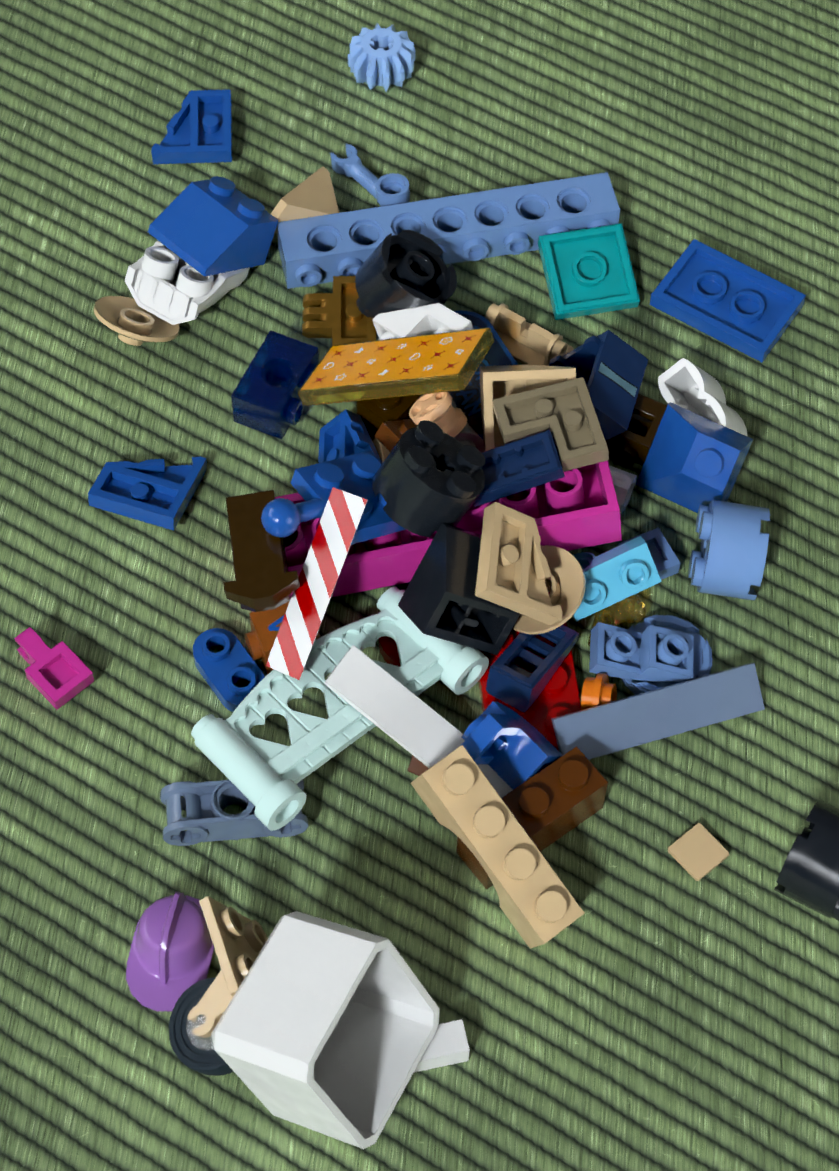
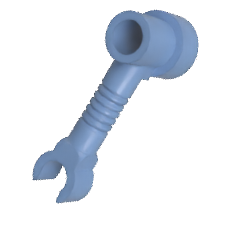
M350 144L345 145L347 155L345 159L338 158L334 153L330 152L332 169L338 174H345L347 177L354 178L377 199L380 206L409 202V181L403 175L390 173L378 179L362 164L361 159L357 156L356 148Z

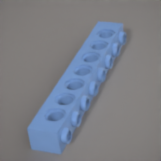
M608 172L282 221L277 224L278 249L287 289L311 287L316 284L333 282V276H356L358 269L385 237L391 233L392 235H398L402 230H412L433 240L444 251L440 256L445 264L535 251L539 250L537 243L539 236L618 224L620 208Z

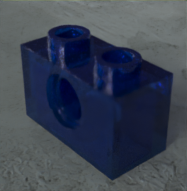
M270 330L231 395L234 422L282 439L289 426H295L299 422L304 410V400L309 391L314 393L318 389L301 390L319 365L318 347Z

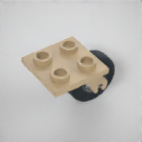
M207 896L199 900L221 971L216 978H207L196 982L180 996L170 1016L169 1039L175 1055L188 1068L205 1075L220 1076L234 1071L214 1050L211 1033L268 939L262 926L256 920H250L239 914L233 907H227Z

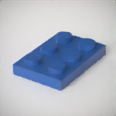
M693 239L651 294L650 305L762 363L803 307L806 295Z

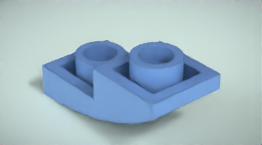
M598 622L591 630L589 672L595 674L607 673L610 677L639 681L684 682L693 678L694 635L654 625H649L640 633Z

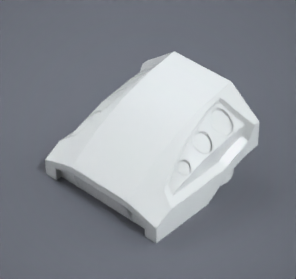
M156 241L152 247L145 250L144 256L128 266L125 283L139 307L171 325H176L197 319L199 313L214 305L230 290L240 286L247 278L249 268L204 277L160 241Z

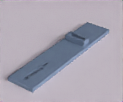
M748 663L552 718V724L558 749L562 755H565L577 746L589 760L761 711L765 707L755 663Z

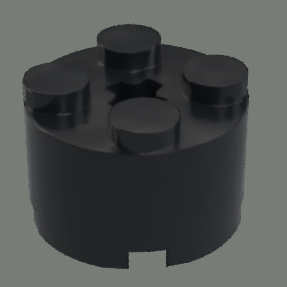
M402 230L398 235H392L391 233L385 237L357 271L355 279L356 290L359 296L356 301L357 307L366 317L374 318L380 313L435 303L444 305L456 290L457 276L452 263L447 268L440 257L444 251L425 235L412 230Z
M423 420L420 421L417 427L408 429L400 437L376 472L372 481V489L375 497L379 492L387 502L383 510L394 522L414 534L431 537L434 531H438L442 523L456 527L485 487V475L482 469L485 464V457L476 447L463 445L457 439L444 433L434 422Z
M819 799L806 819L811 822L809 827H805L801 835L798 834L776 882L778 884L775 887V891L830 919L832 917L839 921V809Z

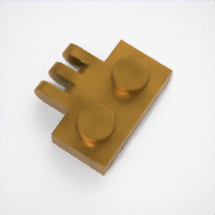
M333 276V293H308L303 296V336L307 338H332V346L376 341V329L372 321L373 318L363 315L357 307L356 301L359 296L355 284L356 276Z

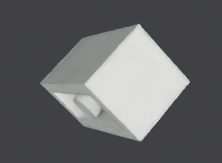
M462 1019L439 1024L414 1073L469 1061L470 1049Z

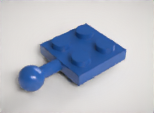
M371 451L295 469L291 485L305 501L294 504L288 499L277 498L267 503L261 514L262 525L270 535L280 538L290 536L298 529L300 523L317 518L321 519L334 487L368 500L351 545L406 530L394 522L383 510L387 502L379 492L375 497L372 481L382 463Z

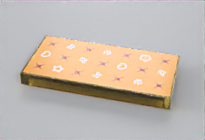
M490 328L334 345L330 347L298 391L303 405L311 406L464 390L494 343V338Z

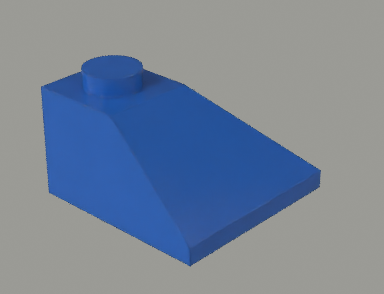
M670 402L666 407L635 485L698 513L700 505L709 506L711 500L727 502L753 439Z

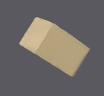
M324 166L319 168L282 197L271 215L278 219V222L339 213L329 171Z

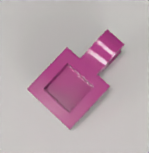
M28 627L14 638L18 645L21 646L17 649L18 653L30 664L25 669L26 678L56 710L94 682L93 672L63 641L50 649L31 627Z

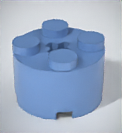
M711 500L709 506H699L695 532L699 533V539H702L700 551L692 550L688 569V578H691V585L697 586V592L753 601L756 599L757 594L751 585L760 586L763 578L769 534L761 533L760 529L761 520L770 521L769 508Z

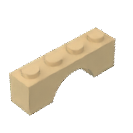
M463 745L411 782V785L439 824L445 826L458 836L480 862L495 887L500 908L529 948L547 943L584 914L581 907Z

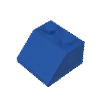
M215 176L208 180L191 182L150 224L148 233L205 277L264 265L279 220L264 210L263 204L248 198L236 189L235 184L231 180Z

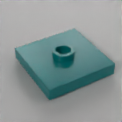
M622 223L539 236L537 243L555 320L638 307L640 298Z

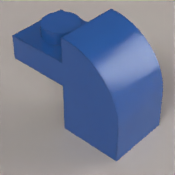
M493 701L468 726L461 737L464 740L462 745L477 765H489L512 790L563 756L527 720L512 709L496 701Z

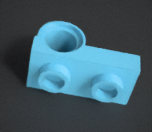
M641 536L598 556L590 552H581L573 555L582 566L586 580L583 600L573 617L577 622L662 582L647 543Z

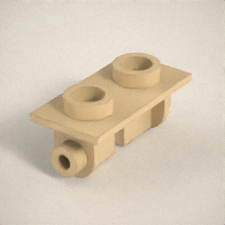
M493 303L486 312L485 318L490 320V323L513 358L522 364L549 366L551 359L558 355L563 356L574 349L563 342L562 335H554L534 323L526 322L524 317L509 310L508 305L504 303L500 305Z

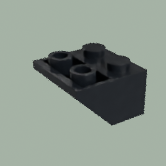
M442 523L398 606L423 634L498 655L520 613L475 596L481 535Z

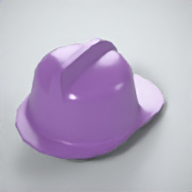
M175 892L174 895L156 900L145 909L138 921L127 960L126 981L131 994L142 1006L157 1012L172 1011L180 996L190 986L207 979L214 945L198 899Z

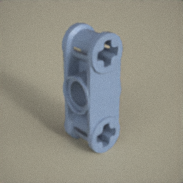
M229 779L196 783L181 781L166 785L160 791V800L166 805L167 826L163 829V839L170 845L189 846L200 842L268 836L290 837L301 834L308 828L307 816L302 814L301 809L282 828L275 831L269 830L255 816V806ZM301 780L297 785L304 790V780ZM233 804L240 805L246 809L236 815L223 811L225 807ZM182 810H186L187 816L185 818L182 817Z

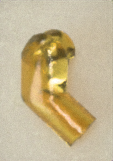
M634 594L596 612L592 628L598 622L617 626L626 621L628 623H634V621L639 623L646 615V605L637 594Z

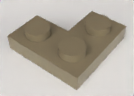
M583 377L492 400L504 445L550 430L563 471L609 460L608 447Z

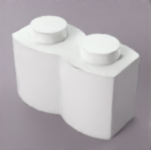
M682 358L658 377L660 392L667 403H674L748 437L742 418L735 410L726 405V398L721 385L710 374L687 359Z

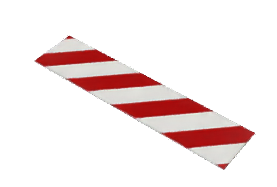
M334 487L332 488L299 575L300 587L292 594L265 666L300 680L368 501L367 499Z

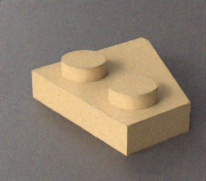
M494 502L484 508L475 596L547 625H553L562 620L563 613L560 605L552 606L544 581L552 577L547 558L541 551V538L535 518L498 502Z

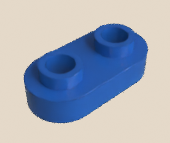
M213 628L204 631L196 638L193 644L195 666L224 707L233 712L265 676L232 632L222 628ZM213 646L224 647L222 651L217 653L209 651ZM239 680L250 682L248 686L243 688L234 685Z

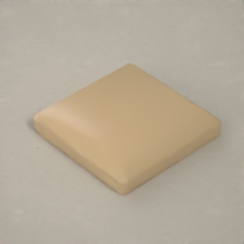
M697 823L670 845L667 850L696 881H700L729 856V852L701 823Z

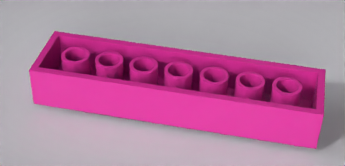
M608 461L564 471L565 477L477 507L472 505L456 526L481 535L484 508L494 502H498L535 518L541 538L540 546H556L566 551L622 541L620 508ZM299 493L276 497V499H288L294 504L305 501ZM320 518L300 523L298 529L293 534L284 537L288 572L297 570L298 577L321 520ZM402 530L352 544L331 597L410 582L437 531H434L431 537H425L408 530Z

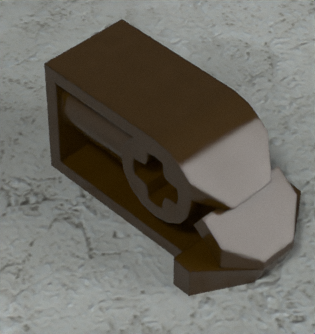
M274 490L226 498L236 581L223 582L226 598L239 603L241 609L253 612L280 607L290 601L291 593L300 587L297 570L288 572L284 537L280 538L270 535L262 525L261 514L263 508L267 503L276 499Z

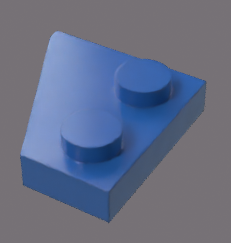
M231 89L189 91L181 103V110L174 114L167 124L166 136L160 145L155 143L151 148L153 164L232 162Z

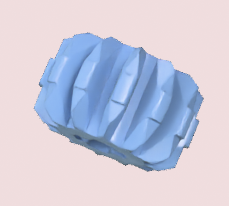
M377 23L373 30L362 27L360 34L353 36L350 43V54H348L350 72L354 73L357 83L367 82L370 90L376 86H382L387 92L391 84L402 87L403 81L411 78L414 71L416 56L414 42L408 38L407 31L397 32L394 24L388 28H381Z

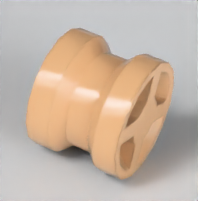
M442 387L425 393L409 410V416L416 425L423 420L434 422L444 433L453 438L463 430L467 423L465 414L460 408L452 406V396L446 388Z

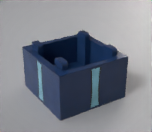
M607 330L597 337H589L584 341L583 345L563 356L558 355L550 360L549 366L575 367L576 379L584 378L605 441L627 431L649 359L613 332Z

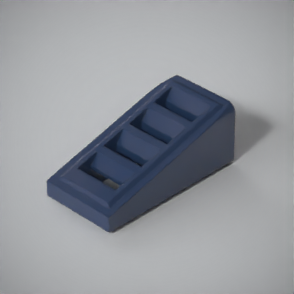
M561 625L550 632L538 634L555 643V647L537 639V634L519 633L491 665L486 691L517 710L526 712L539 697L579 638L578 632L565 625ZM516 664H518V665H520V666L526 668L527 670H529V671H531V672H533V673H530V672L526 671L525 669H523V668L517 666Z

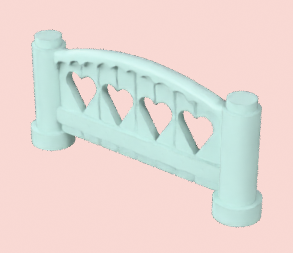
M391 587L381 595L377 602V608L380 610L378 614L347 624L314 641L300 680L273 669L251 690L229 718L223 720L222 718H216L212 714L206 715L195 724L191 731V736L195 739V745L255 806V816L269 830L275 831L288 824L300 812L306 802V794L297 783L376 727L369 719L324 684L325 676L334 670L352 645L362 651L367 647H375V643L380 637L387 636L394 639L397 644L401 666L376 660L373 661L416 696L440 679L455 694L465 693L484 675L489 665V659L478 649L423 634L398 606L405 590ZM318 688L324 693L328 719L294 711L287 704L292 699L302 698L303 692L306 689ZM280 714L287 720L290 746L256 738L251 735L250 730L256 725H265V720L269 715Z

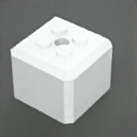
M296 911L286 914L279 919L211 1033L214 1050L272 1115L365 1149L376 1143L439 1026L440 1008L389 939Z

